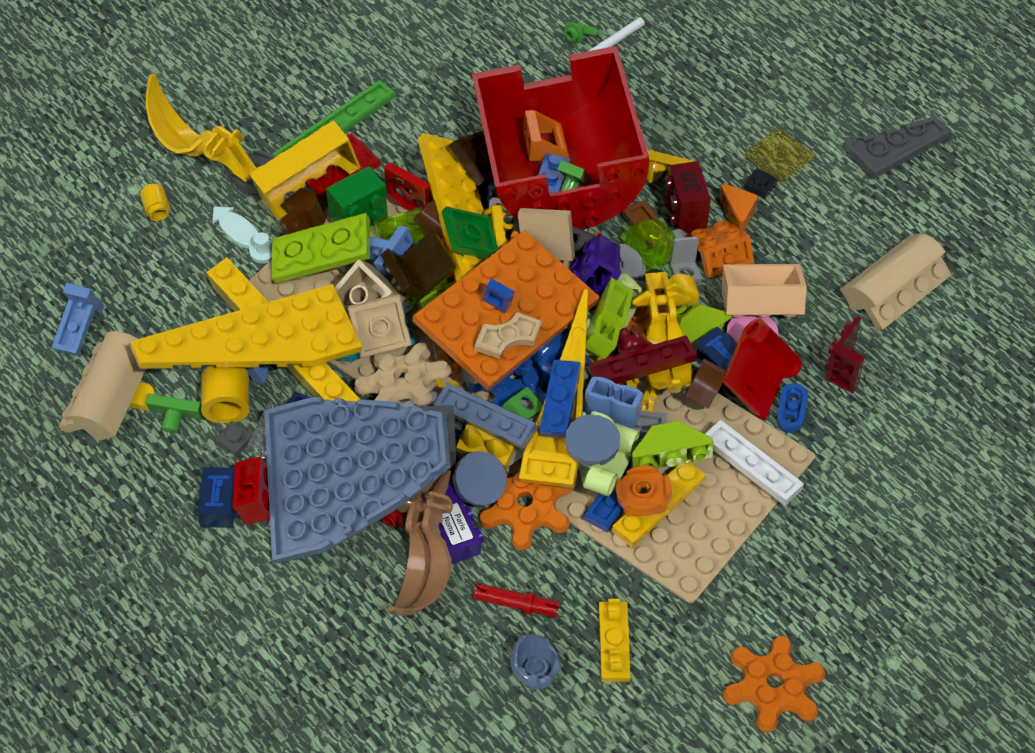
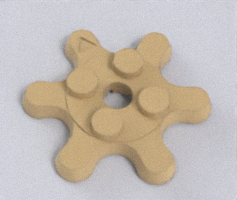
M417 343L409 353L403 356H391L388 352L375 354L374 365L378 370L372 375L358 378L355 381L354 389L359 395L379 394L375 399L377 401L397 403L400 400L410 399L417 406H424L433 399V395L427 389V385L433 380L448 377L452 369L443 360L431 363L426 362L432 354L431 349L426 343Z

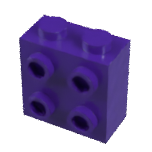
M599 233L594 240L590 239L586 243L583 253L579 257H574L573 261L570 262L569 270L601 298L611 278L618 280L621 275L620 245Z

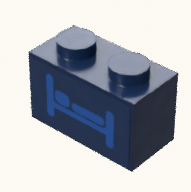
M717 326L694 342V350L697 353V361L700 364L704 358L727 371L737 344L728 333H724Z
M203 467L198 508L201 528H234L235 518H240L232 507L235 468Z

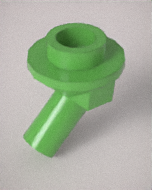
M568 22L564 27L565 37L568 41L575 44L582 42L583 34L595 37L598 31L597 28L583 25L581 22L577 24Z

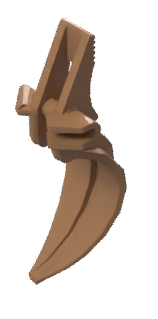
M450 470L444 472L411 500L398 508L400 512H407L405 526L410 533V548L406 574L398 600L394 607H388V612L391 615L407 616L415 614L435 602L446 588L451 575L452 559L446 541L440 536L438 524L443 523L442 514L451 513L453 509L452 500L445 495L449 485Z

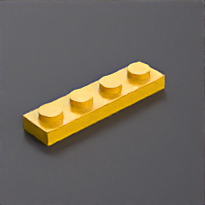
M691 462L679 464L667 475L672 489V497L667 504V510L664 513L649 516H628L625 514L612 526V532L633 548L705 481L706 474Z

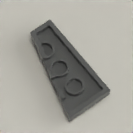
M934 116L906 124V128L885 130V134L878 136L870 134L863 136L860 141H845L843 149L875 179L948 139L950 131Z

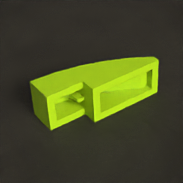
M614 278L609 280L599 300L586 336V349L603 359H606L617 345L620 329L627 321L634 290Z

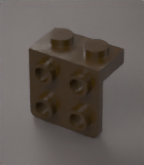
M433 231L428 232L403 256L389 248L381 254L385 262V270L397 282L395 283L397 290L402 295L406 296L408 294L419 301L456 268L454 260L439 236Z

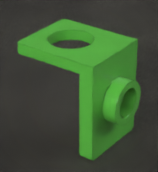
M528 387L510 398L502 406V408L526 419L533 417L543 407ZM521 398H528L533 404V409H526L521 403Z

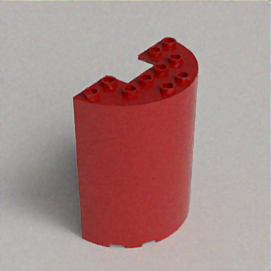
M617 46L568 55L571 75L530 83H523L520 65L473 73L472 78L497 195L503 206L515 218L518 219L520 208L571 211L572 226L586 229L595 227L615 217L625 210L639 195L648 176L649 155ZM525 110L537 111L562 125L570 164L584 169L593 179L591 185H579L578 188L549 193L546 174L538 175L543 161H529L523 135ZM540 133L542 139L556 145L553 133Z

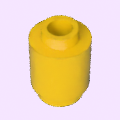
M153 183L146 185L140 192L146 215L152 221L166 219L169 216L170 205L164 187Z

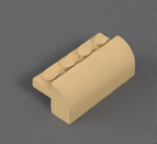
M920 233L909 235L840 290L853 310L865 309L875 328L883 330L952 274L941 257L945 253L943 247L932 237Z
M110 331L107 332L103 342H99L93 348L90 362L83 369V376L79 385L73 390L71 402L63 411V418L59 425L62 431L69 433L84 429L96 440H104L116 436L146 370L139 369L131 349L130 341L137 340L136 337L123 332Z

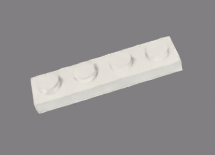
M722 420L706 433V435L713 438V451L784 506L803 489V482Z

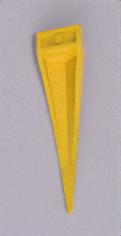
M587 289L583 291L560 360L577 361L581 364L571 423L583 415L589 297ZM544 401L536 422L538 429L529 441L523 454L519 479L521 482L575 488L580 463L568 455L565 438L541 436L540 434Z

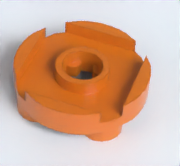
M652 466L631 468L627 471V475L622 480L620 477L616 483L617 501L628 516H649L664 513L672 497L670 479L666 474L664 476L658 472L657 468ZM641 488H647V491H649L646 494L638 493L641 492Z

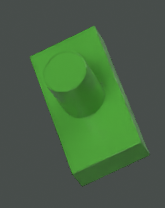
M561 160L557 170L565 177L560 191L578 188L579 185H591L593 179L584 169Z
M148 393L146 405L149 410L165 414L161 428L164 432L176 434L181 417L198 420L203 418L200 402Z

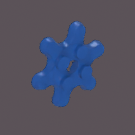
M530 357L489 390L495 396L492 403L502 407L510 398L528 387L543 405L547 394L542 391L544 385L549 384L550 375L544 373L539 368L538 363ZM516 372V375L521 376V378L516 380L511 379L510 376ZM466 383L467 389L472 392L487 391L480 383Z

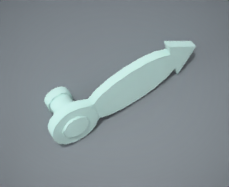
M214 207L213 224L219 221L222 231L232 241L249 249L250 257L253 261L263 264L269 263L272 260V241L269 240L266 233H258L248 220L232 212L234 207Z

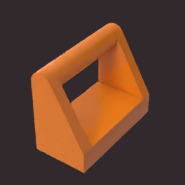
M525 110L523 135L529 161H543L546 153L569 158L562 125L537 111ZM540 133H553L556 145L542 139Z

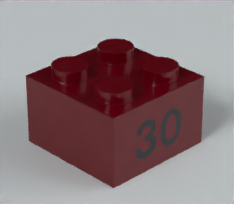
M699 161L669 165L668 176H665L667 192L663 193L665 207H670L671 210L669 211L671 226H676V229H681L684 233H689L696 229H706L711 198Z

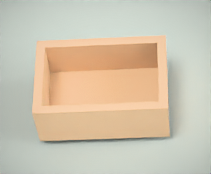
M723 264L722 297L726 315L743 317L745 315H758L760 317H769L771 315H784L787 317L805 315L807 286L800 264Z

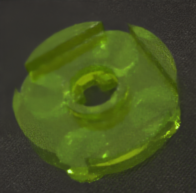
M642 220L630 227L626 235L625 244L639 253L646 270L663 268L671 259L675 235L659 220ZM646 240H652L653 249H650V251L648 250Z

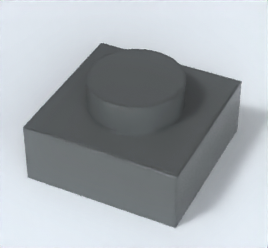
M232 421L215 441L217 445L237 457L251 443L254 436L251 432Z

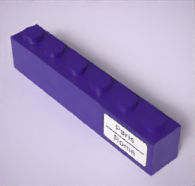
M448 469L451 471L445 495L452 500L453 509L451 513L442 514L443 523H439L438 526L440 536L446 541L452 559L451 564L480 555L481 544L484 543V539L479 527L474 528L472 523L474 518L469 505L464 506L462 499L455 492L452 482L453 471Z

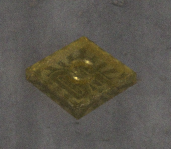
M778 127L746 151L745 157L764 172L778 178L777 182L781 184L814 159V153Z

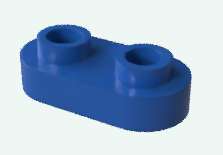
M788 384L781 392L777 425L781 430L788 433L799 431L804 423L808 392L800 384ZM790 398H796L798 401H791ZM792 419L794 422H788L786 420Z

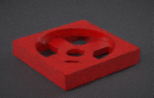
M388 162L384 167L387 200L417 215L426 204L431 202L430 183ZM396 188L402 190L405 196L396 192ZM416 199L422 201L423 206L416 203Z

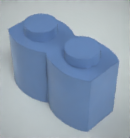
M592 377L585 390L584 411L587 414H591L593 411L599 412L612 418L614 423L635 428L642 412L643 393L631 386L617 385L607 378Z

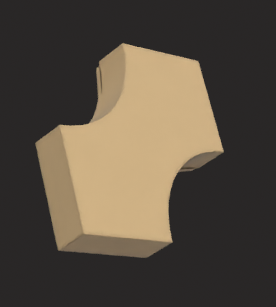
M516 312L514 317L504 324H483L474 350L500 359L501 355L511 347L518 345L533 347L542 321Z

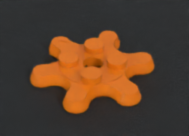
M519 472L514 477L507 478L506 488L502 496L493 507L484 510L478 520L479 524L486 529H491L498 525L510 526L513 530V546L518 550H526L532 545L533 532L539 527H548L555 533H564L569 529V518L556 509V502L560 497L571 493L573 488L521 482ZM531 495L533 498L532 504L527 507L518 504L519 497Z
M779 636L772 641L771 650L768 655L757 656L745 647H738L732 651L730 657L732 663L742 670L743 679L739 683L727 686L723 690V699L731 705H737L742 702L754 704L758 710L756 725L763 732L774 731L778 725V716L785 711L794 712L804 721L815 720L819 712L817 705L805 695V690L810 684L823 681L825 670L821 664L816 662L807 665H799L793 662L790 657L792 644L784 636ZM770 676L778 677L783 683L780 687L774 688L768 685L767 679Z

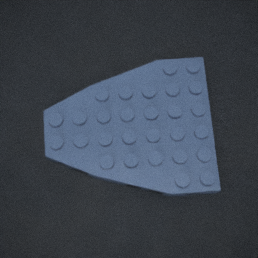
M310 397L264 410L272 561L278 564L329 551L403 506L451 468L446 416L442 412L424 411L414 406L411 408L404 407L390 401L358 399L357 402H350L342 398H335V401L323 400L321 397Z

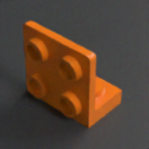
M728 221L716 222L714 226L706 229L693 230L691 234L685 236L698 237L697 251L701 253L704 274L709 279L723 273V264L754 263L750 235Z

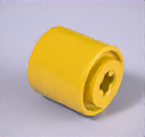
M209 365L203 370L201 374V411L207 420L214 423L239 422L248 416L250 412L249 374L244 367L216 368V365Z

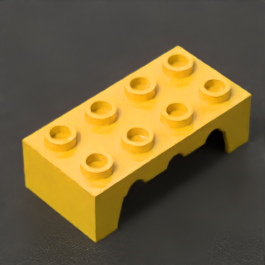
M333 120L307 138L300 140L285 152L280 153L271 161L258 167L250 173V176L262 201L274 217L279 220L289 214L283 201L285 200V195L288 192L295 193L300 188H304L308 179H318L327 173L326 169L331 165L339 166L349 175L361 167L350 140Z

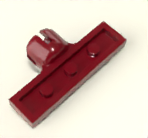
M631 325L630 328L634 335L631 336L626 327L622 328L619 332L616 345L619 354L588 363L587 371L591 378L603 377L619 384L697 361V353L687 335L652 344L649 342L643 329Z

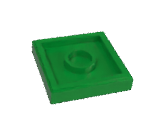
M447 206L444 208L442 216L452 252L487 259L499 250L489 216Z

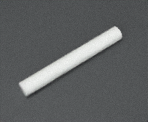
M639 17L589 51L614 46L644 26V20Z

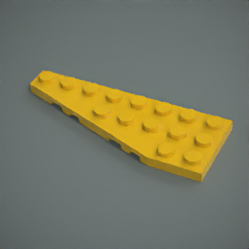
M333 284L130 341L139 369L173 368V365H191V368H201V365H216V368L259 367V364H277V367H287V364H302V367H312L362 351L361 342Z

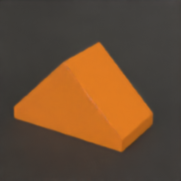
M723 184L720 187L719 201L731 224L745 232L756 211L758 195Z

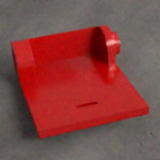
M757 318L744 328L722 382L759 419L766 420L782 379L796 376L801 370L802 359L763 319Z

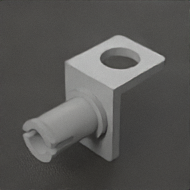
M675 229L669 234V240L673 245L670 259L671 270L674 275L681 274V270H690L693 272L691 277L694 278L695 282H700L702 276L695 263L699 239L698 237H685L683 230Z

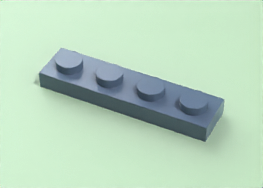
M449 383L445 385L433 404L434 406L454 405V418L525 450L538 429L535 422Z

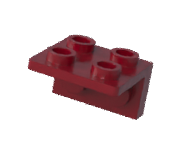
M856 316L851 323L847 322L841 331V338L839 340L835 339L828 350L830 357L824 368L827 370L825 380L852 394L858 388L865 360L864 356L853 350L861 323V317Z

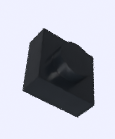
M756 168L745 182L744 189L766 199L776 186L778 178Z

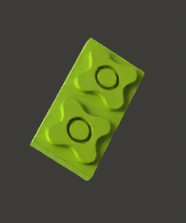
M364 213L273 238L272 280L277 284L357 262L358 259L362 261L370 259V218Z

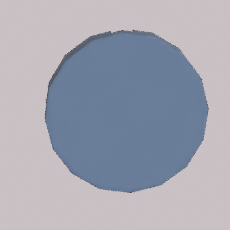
M600 415L578 417L570 423L566 430V450L569 456L582 465H604L615 458L620 446V434L617 427L609 419Z
M476 451L466 454L457 462L452 482L455 492L464 502L482 507L494 503L502 496L506 488L507 476L504 466L497 457L489 452Z

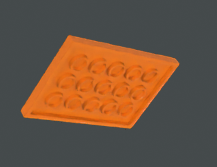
M524 230L414 314L412 321L489 391L573 323L585 289L589 293L588 310L598 303L600 297ZM491 278L515 291L511 306L506 313L483 301L486 285ZM516 312L542 321L533 347L527 345L511 347L501 355L500 359L474 350L483 324H504L510 321Z

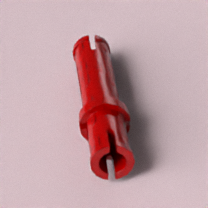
M479 582L476 584L477 590H474L473 600L523 610L527 615L536 613L553 617L554 619L557 618L558 613L556 611H559L560 601L538 597L533 592L524 594Z

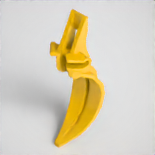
M150 74L147 82L146 110L149 123L158 140L167 149L175 153H184L188 156L205 154L210 160L219 161L226 165L243 181L252 180L250 173L257 168L240 145V142L245 139L238 129L231 133L222 126H216L212 131L206 130L201 135H198L180 118L170 105L160 87L157 76Z
M667 272L645 273L647 291L633 299L632 303L635 306L649 305L651 323L646 333L649 342L658 344L684 336L677 321L676 306L688 305L687 289L676 283L670 285ZM655 290H664L665 295H656ZM666 305L667 312L658 313L657 306ZM692 363L650 374L646 378L651 386L657 389H666L668 393H678L682 388L690 387L692 383Z

